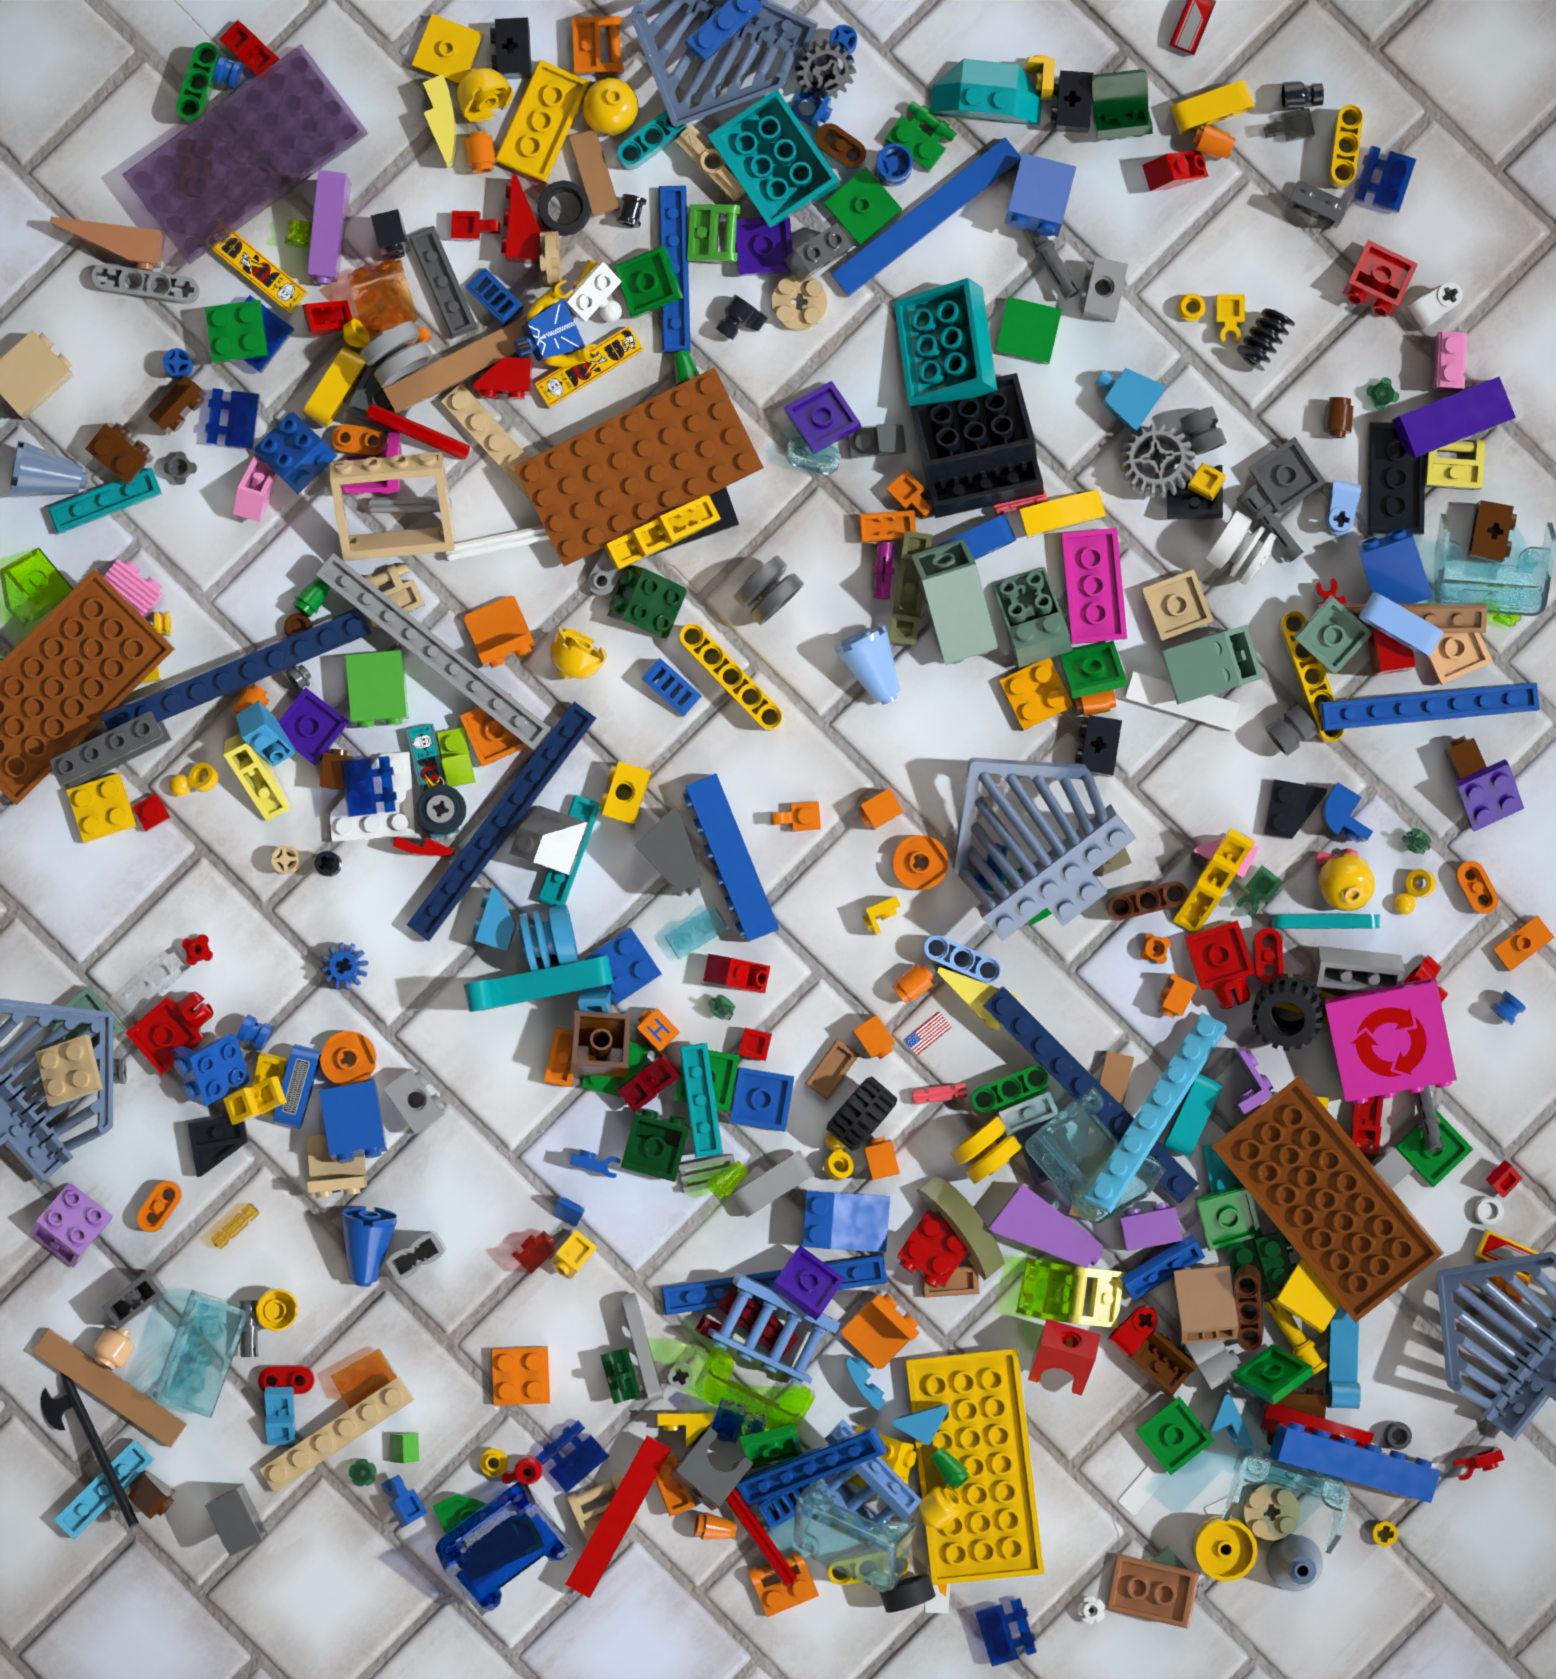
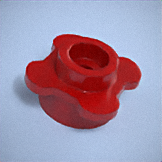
M201 934L196 939H185L182 942V948L186 950L187 954L186 962L189 965H196L197 962L203 960L210 961L213 958V952L210 951L208 945L209 938L206 935ZM199 947L200 952H195V948Z

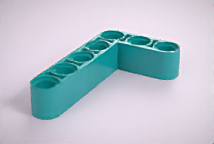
M608 956L498 979L464 984L469 1012H476L613 984L609 958Z

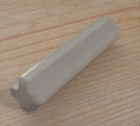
M438 496L369 498V511L371 513L440 512Z

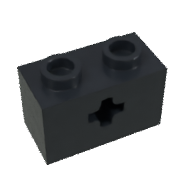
M528 17L495 19V27L490 28L491 44H496V55H491L492 69L502 74L506 80L531 78V43ZM508 44H514L513 54H508Z
M1060 70L1059 78H1054L1053 95H1057V106H1052L1051 123H1056L1055 131L1089 132L1092 106L1091 78L1094 76L1093 72ZM1069 96L1074 97L1076 102L1074 107H1069Z
M396 209L371 215L378 248L383 258L389 257V260H395L405 257V252H409L410 247L399 210Z
M1089 715L1087 721H1081L1079 737L1084 738L1082 749L1077 748L1075 764L1086 765L1091 774L1108 777L1114 776L1122 720ZM1099 738L1101 739L1100 743L1105 745V749L1103 748L1098 753H1094L1095 748L1090 746V743H1094Z

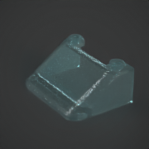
M1095 1087L1082 1093L1031 1135L1026 1141L1025 1147L1032 1159L1083 1218L1091 1223H1101L1148 1197L1166 1170L1154 1157L1147 1155L1111 1214L1086 1201L1085 1196L1119 1144L1118 1140L1095 1115L1104 1105L1103 1097Z

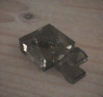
M1309 108L1282 113V122L1268 123L1264 127L1266 138L1285 135L1286 142L1306 139L1315 135Z

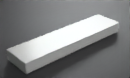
M1134 671L1125 696L1127 700L1229 731L1233 730L1240 707L1239 703L1212 695L1177 705L1170 682Z

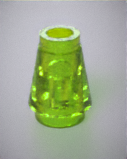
M736 1161L709 1176L710 1180L706 1182V1185L718 1200H721L723 1197L728 1198L748 1174V1171L740 1161Z

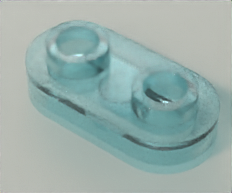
M802 437L791 439L787 444L785 452L786 459L790 464L824 475L835 473L841 461L840 452L833 446H828L813 455ZM799 452L802 453L804 456L799 457L795 455V453ZM826 460L830 464H823L821 461Z

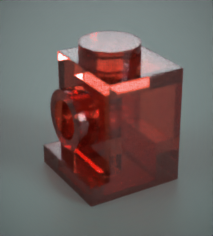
M543 1230L537 1237L531 1234L520 1245L524 1249L521 1253L515 1250L511 1255L532 1274L556 1250L553 1246L556 1241Z

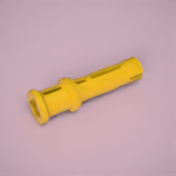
M1277 1296L1274 1297V1299L1265 1303L1264 1306L1268 1309L1292 1346V1355L1311 1365L1313 1374H1316L1325 1368L1328 1363L1322 1361L1314 1348L1315 1343L1310 1339H1306L1289 1311L1274 1302Z

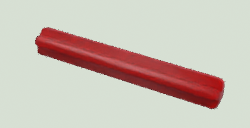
M371 404L367 408L365 414L367 419L459 459H466L470 452L469 445L378 405Z
M733 1489L725 1501L783 1585L786 1587L792 1585L797 1581L796 1574L751 1509L746 1505L742 1496L736 1489Z

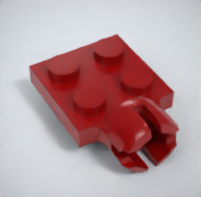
M1238 920L1184 937L1201 991L1212 990L1221 1009L1233 1008L1234 1002L1231 991H1233L1238 1006L1250 1000L1246 979L1251 975H1255V970Z
M196 991L188 993L179 1002H175L170 996H167L126 1032L127 1036L161 1075L167 1073L174 1066L173 1049L184 1046L193 1050L205 1039L201 1033V1027L212 1018L214 1012L209 1003L202 1005L195 1011V1008L205 1000Z

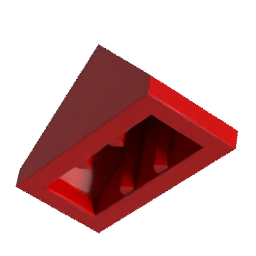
M348 300L302 305L307 327L313 338L343 331V325L352 319Z

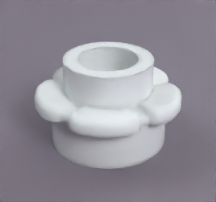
M1087 1596L1083 1599L1082 1603H1079L1077 1612L1083 1622L1087 1624L1098 1623L1104 1617L1103 1610L1105 1605L1102 1600L1095 1599L1094 1596ZM1089 1608H1094V1612L1090 1613Z

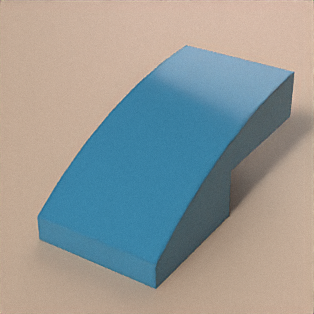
M265 1387L267 1445H295L294 1387Z

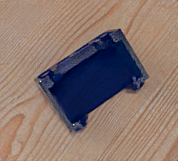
M521 1482L513 1484L444 1535L435 1547L443 1570L481 1616L499 1606L502 1597L501 1587L543 1556H546L549 1561H559L565 1558L569 1551L573 1549L569 1539L528 1484Z

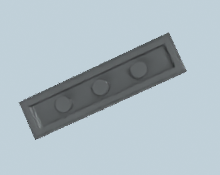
M431 226L408 236L452 339L478 329L435 227Z

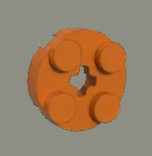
M913 835L906 838L898 845L893 856L895 876L905 887L915 891L928 890L937 886L945 877L948 869V855L944 846L935 838L926 835ZM918 855L920 858L927 857L928 861L925 863L927 868L925 870L913 867L915 856Z
M342 1031L336 1033L327 1040L322 1049L320 1057L321 1068L326 1077L338 1085L345 1086L365 1082L376 1069V1049L369 1038L359 1032ZM345 1051H348L350 1054L355 1053L356 1059L353 1060L354 1065L351 1067L348 1063L342 1064L341 1059L345 1057Z

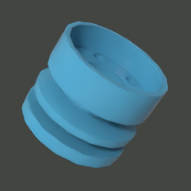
M567 904L549 908V921L543 922L538 910L534 911L535 924L532 925L527 913L520 914L519 936L524 957L529 963L531 971L539 970L538 957H542L545 968H550V955L556 954L560 965L579 962Z

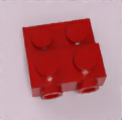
M1368 240L1342 293L1347 295V299L1355 305L1363 303L1372 307V311L1377 316L1386 317L1388 315L1393 317L1418 264Z
M927 1210L899 1251L897 1258L901 1260L899 1265L907 1271L913 1273L916 1270L923 1274V1280L932 1287L937 1288L940 1285L945 1288L969 1250L948 1222Z

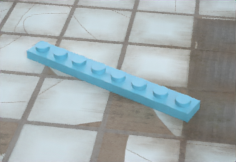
M1201 1012L1085 1196L1087 1202L1111 1214L1227 1030L1224 1023Z

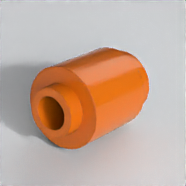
M1205 124L1203 129L1198 127L1192 143L1197 145L1196 151L1217 159L1222 157L1228 159L1236 138L1231 137L1230 133Z
M485 131L470 133L469 138L464 140L468 167H471L473 174L493 171V164L496 161L492 136L486 135Z
M255 684L251 688L245 686L232 707L234 711L231 716L237 719L236 715L257 701L266 707L269 699L265 697L267 691Z
M1114 690L1074 698L1077 712H1082L1084 717L1110 712L1111 708L1116 707Z
M915 964L896 979L897 983L892 988L907 1004L910 1000L914 1002L933 986L931 980L934 976L925 965L919 968Z

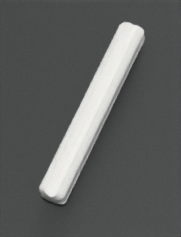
M542 525L456 543L455 551H447L445 553L447 559L452 561L550 540Z

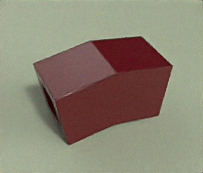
M703 1314L695 1330L712 1340L713 1338L707 1333L709 1328L720 1332L723 1324Z

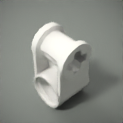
M1447 282L1431 293L1422 296L1407 308L1421 329L1424 330L1457 306L1462 300L1463 292L1458 284ZM1445 291L1447 293L1451 291L1454 293L1455 296L1452 297L1453 303L1451 300H1443L1442 297L1445 295Z

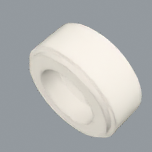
M1493 1197L1479 1199L1474 1207L1475 1217L1479 1222L1486 1225L1498 1223L1504 1213L1501 1202Z

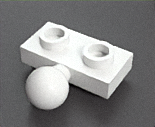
M598 262L573 290V293L565 299L567 307L583 322H586L597 308L600 307L602 319L606 322H615L622 314L621 306L618 302L607 300L606 298L622 281L604 262Z

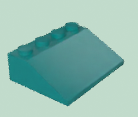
M778 90L772 91L708 135V138L770 228L807 208L840 186L838 177Z
M965 278L894 301L908 405L914 406L970 399L997 391L983 287L970 278Z

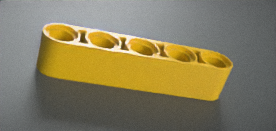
M1290 611L1281 618L1279 630L1311 720L1319 731L1317 736L1323 742L1332 743L1342 737L1345 729L1337 730L1335 737H1329L1324 731H1321L1320 713L1314 705V700L1316 696H1323L1327 702L1335 701L1322 663L1310 652L1307 658L1297 656L1295 648L1300 643L1293 636L1298 631L1292 632L1288 630L1286 620L1290 617L1296 618L1300 623L1299 629L1307 620L1301 612ZM1307 670L1317 672L1319 679L1316 684H1309L1305 680V672Z
M687 624L680 632L681 644L761 728L767 731L779 728L782 722V712L776 704L699 625ZM690 630L699 632L701 636L699 642L693 645L688 644L684 639L685 634ZM714 650L719 653L720 659L716 664L710 665L704 661V655L707 651ZM729 670H734L739 675L738 682L733 685H729L723 680V675ZM748 690H753L758 694V701L753 705H748L742 700L743 694ZM767 710H772L778 715V720L773 725H766L762 721V714Z

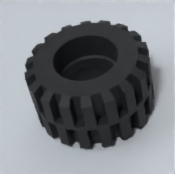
M1288 973L1281 974L1280 979L1276 976L1271 977L1269 983L1265 982L1261 986V990H1258L1252 1009V1025H1256L1255 1032L1257 1035L1263 1034L1262 1041L1264 1043L1272 1042L1271 1047L1275 1049L1278 1048V1045L1283 1046V1051H1289L1291 1046L1298 1050L1301 1049L1302 1043L1307 1046L1312 1042V1038L1317 1037L1321 1029L1325 1005H1323L1324 997L1322 994H1318L1319 988L1316 984L1310 986V979L1305 977L1304 980H1300L1299 974H1293L1292 978L1288 977ZM1283 1002L1292 1003L1302 1010L1304 1017L1293 1022L1285 1021L1275 1014L1273 1007Z
M873 1076L868 1077L831 1118L826 1130L849 1150H857L895 1107L897 1097Z

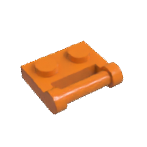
M622 17L572 18L575 75H619L624 73V64L621 63L620 27L623 26ZM600 27L609 28L610 63H602Z
M800 1549L793 1551V1555L784 1558L790 1567L797 1565L800 1570L799 1573H796L797 1581L788 1587L784 1586L781 1580L764 1587L762 1579L776 1574L770 1564L759 1569L754 1567L748 1570L767 1618L819 1596Z

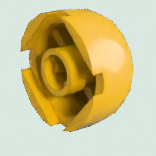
M491 68L472 69L464 75L457 87L456 100L465 118L467 117L470 122H482L496 116L491 112L501 106L502 110H504L511 102L514 92L502 74Z
M605 78L597 81L589 88L584 98L582 112L586 123L598 133L601 131L608 133L610 136H615L626 132L632 127L638 114V99L635 91L628 83L617 78Z
M560 628L550 648V657L553 664L558 668L557 673L567 680H571L572 677L575 679H586L595 675L607 659V653L602 647L597 650L591 646L594 643L593 639L572 628H567L565 632H563V628Z
M1344 854L1345 857L1337 859L1334 857L1328 860L1321 868L1318 884L1328 904L1337 910L1353 911L1365 906L1372 898L1375 891V876L1368 862L1363 858L1353 854Z

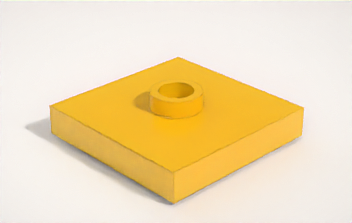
M431 14L412 62V67L435 76L443 74L445 80L459 85L464 75L471 70L484 34Z

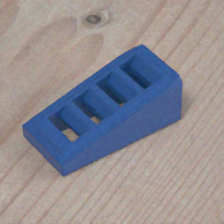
M486 268L465 286L503 327L524 308L514 295ZM487 278L490 282L478 292L475 288ZM495 286L497 289L485 299L483 295ZM502 293L504 297L493 307L490 303ZM510 301L512 304L500 314L498 310Z
M661 658L642 677V680L683 717L702 697L699 692ZM664 669L666 673L655 684L652 680ZM672 676L675 680L663 691L661 687ZM681 684L683 688L672 699L669 695ZM687 691L690 692L692 695L680 706L678 704L679 700Z
M810 1484L802 1486L810 1499L806 1502L803 1500L798 1489H794L757 1504L771 1530L820 1501ZM790 1492H793L799 1503V1506L796 1508L788 1496ZM780 1498L784 1499L790 1510L789 1512L785 1513L778 1501ZM772 1503L780 1516L776 1519L768 1507Z

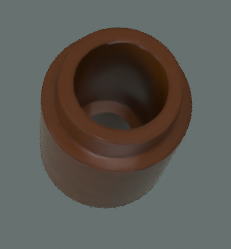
M1329 398V404H1326L1324 432L1329 433L1330 438L1344 439L1346 434L1352 433L1354 406L1351 405L1350 398Z

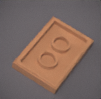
M1117 1554L1106 1610L1187 1629L1190 1627L1200 1572Z

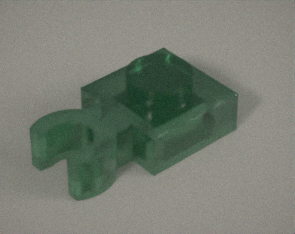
M1261 865L1244 886L1250 892L1249 895L1241 897L1237 901L1236 906L1240 908L1245 901L1250 902L1252 909L1247 915L1251 917L1258 910V902L1261 900L1264 904H1268L1284 882Z

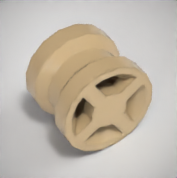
M281 846L273 852L271 863L276 871L282 874H292L299 869L301 856L296 849L290 846Z

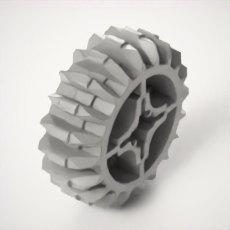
M1151 424L1149 427L1150 432L1146 433L1145 429L1140 428V437L1131 434L1130 441L1132 443H1124L1123 447L1126 452L1120 454V459L1124 461L1120 464V469L1125 472L1123 475L1124 480L1131 481L1130 488L1132 490L1139 487V494L1141 496L1148 490L1152 499L1155 497V492H1160L1161 498L1164 499L1167 490L1175 495L1177 493L1176 486L1184 489L1186 487L1184 480H1191L1192 473L1190 471L1195 469V463L1192 462L1195 459V452L1190 451L1191 442H1184L1186 439L1185 434L1182 433L1176 436V428L1173 427L1169 432H1166L1164 424L1160 426V430H1155V426ZM1160 444L1168 445L1176 452L1174 453L1173 450L1166 451L1161 448ZM1151 445V449L1147 454L1141 455V458L1136 459L1142 449ZM1155 452H1157L1158 458H1160V461L1162 462L1160 464V471L1158 470V466L1154 461ZM1175 464H1180L1172 475L1165 478L1164 474L1168 469L1175 467ZM1138 470H1142V472H1150L1155 476L1156 479L1148 478L1141 474Z

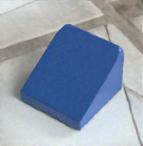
M562 1196L557 1201L552 1215L576 1227L585 1212V1208Z

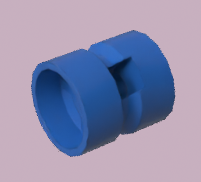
M896 143L882 148L876 162V173L881 182L895 187L904 184L909 179L913 165L910 151L903 145Z

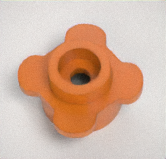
M1152 933L1145 935L1144 949L1140 952L1141 958L1143 960H1155L1158 964H1164L1167 961V949L1171 946L1170 939L1167 937L1158 938ZM1157 946L1158 951H1153V947Z

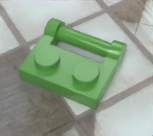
M690 204L687 260L737 262L738 253H735L737 215H740L739 205ZM720 214H726L724 252H718Z

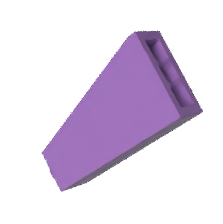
M318 170L307 273L311 279H314L316 284L330 285L331 281L338 282L352 185L346 173Z
M1022 1183L988 1226L994 1233L1085 1268L1089 1264L1094 1266L1103 1255L1100 1249L1104 1245Z

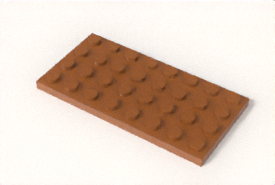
M715 367L514 466L564 567L672 510L705 495L708 496L764 468Z
M94 569L0 662V790L15 805H18L53 770L50 763L51 759L77 747L103 721L102 713L116 708L176 649L97 569Z
M1300 1076L1295 1078L1212 1145V1148L1355 1323L1444 1254L1442 1249Z

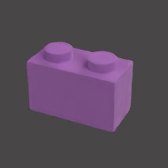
M1168 1202L1152 1205V1211L1141 1212V1208L1125 1210V1216L1119 1217L1126 1251L1183 1241L1176 1207H1169Z

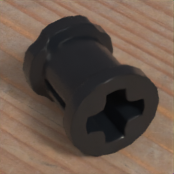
M623 194V208L621 216L617 218V223L640 228L641 211L643 205H646L647 200L636 195Z
M323 851L316 856L314 861L315 868L321 875L333 877L341 871L342 861L336 853ZM325 857L330 860L334 858L332 870L322 868L325 864L323 861Z

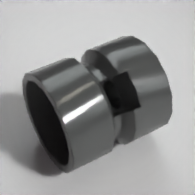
M1213 406L1188 414L1179 420L1184 434L1191 437L1188 442H1191V451L1195 452V456L1217 449L1227 443L1222 428L1216 427L1219 420Z
M1297 704L1284 714V720L1277 718L1265 728L1269 737L1285 756H1289L1300 747V740L1307 741L1319 732L1311 718Z

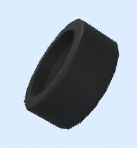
M566 180L553 182L539 196L537 206L539 217L545 228L549 231H558L559 235L562 236L573 235L582 230L589 221L591 213L589 198L584 189L578 184ZM568 192L579 200L581 206L580 214L572 223L559 224L550 217L548 204L557 193Z
M929 1574L912 1576L889 1584L879 1590L886 1613L897 1612L920 1605L936 1596Z

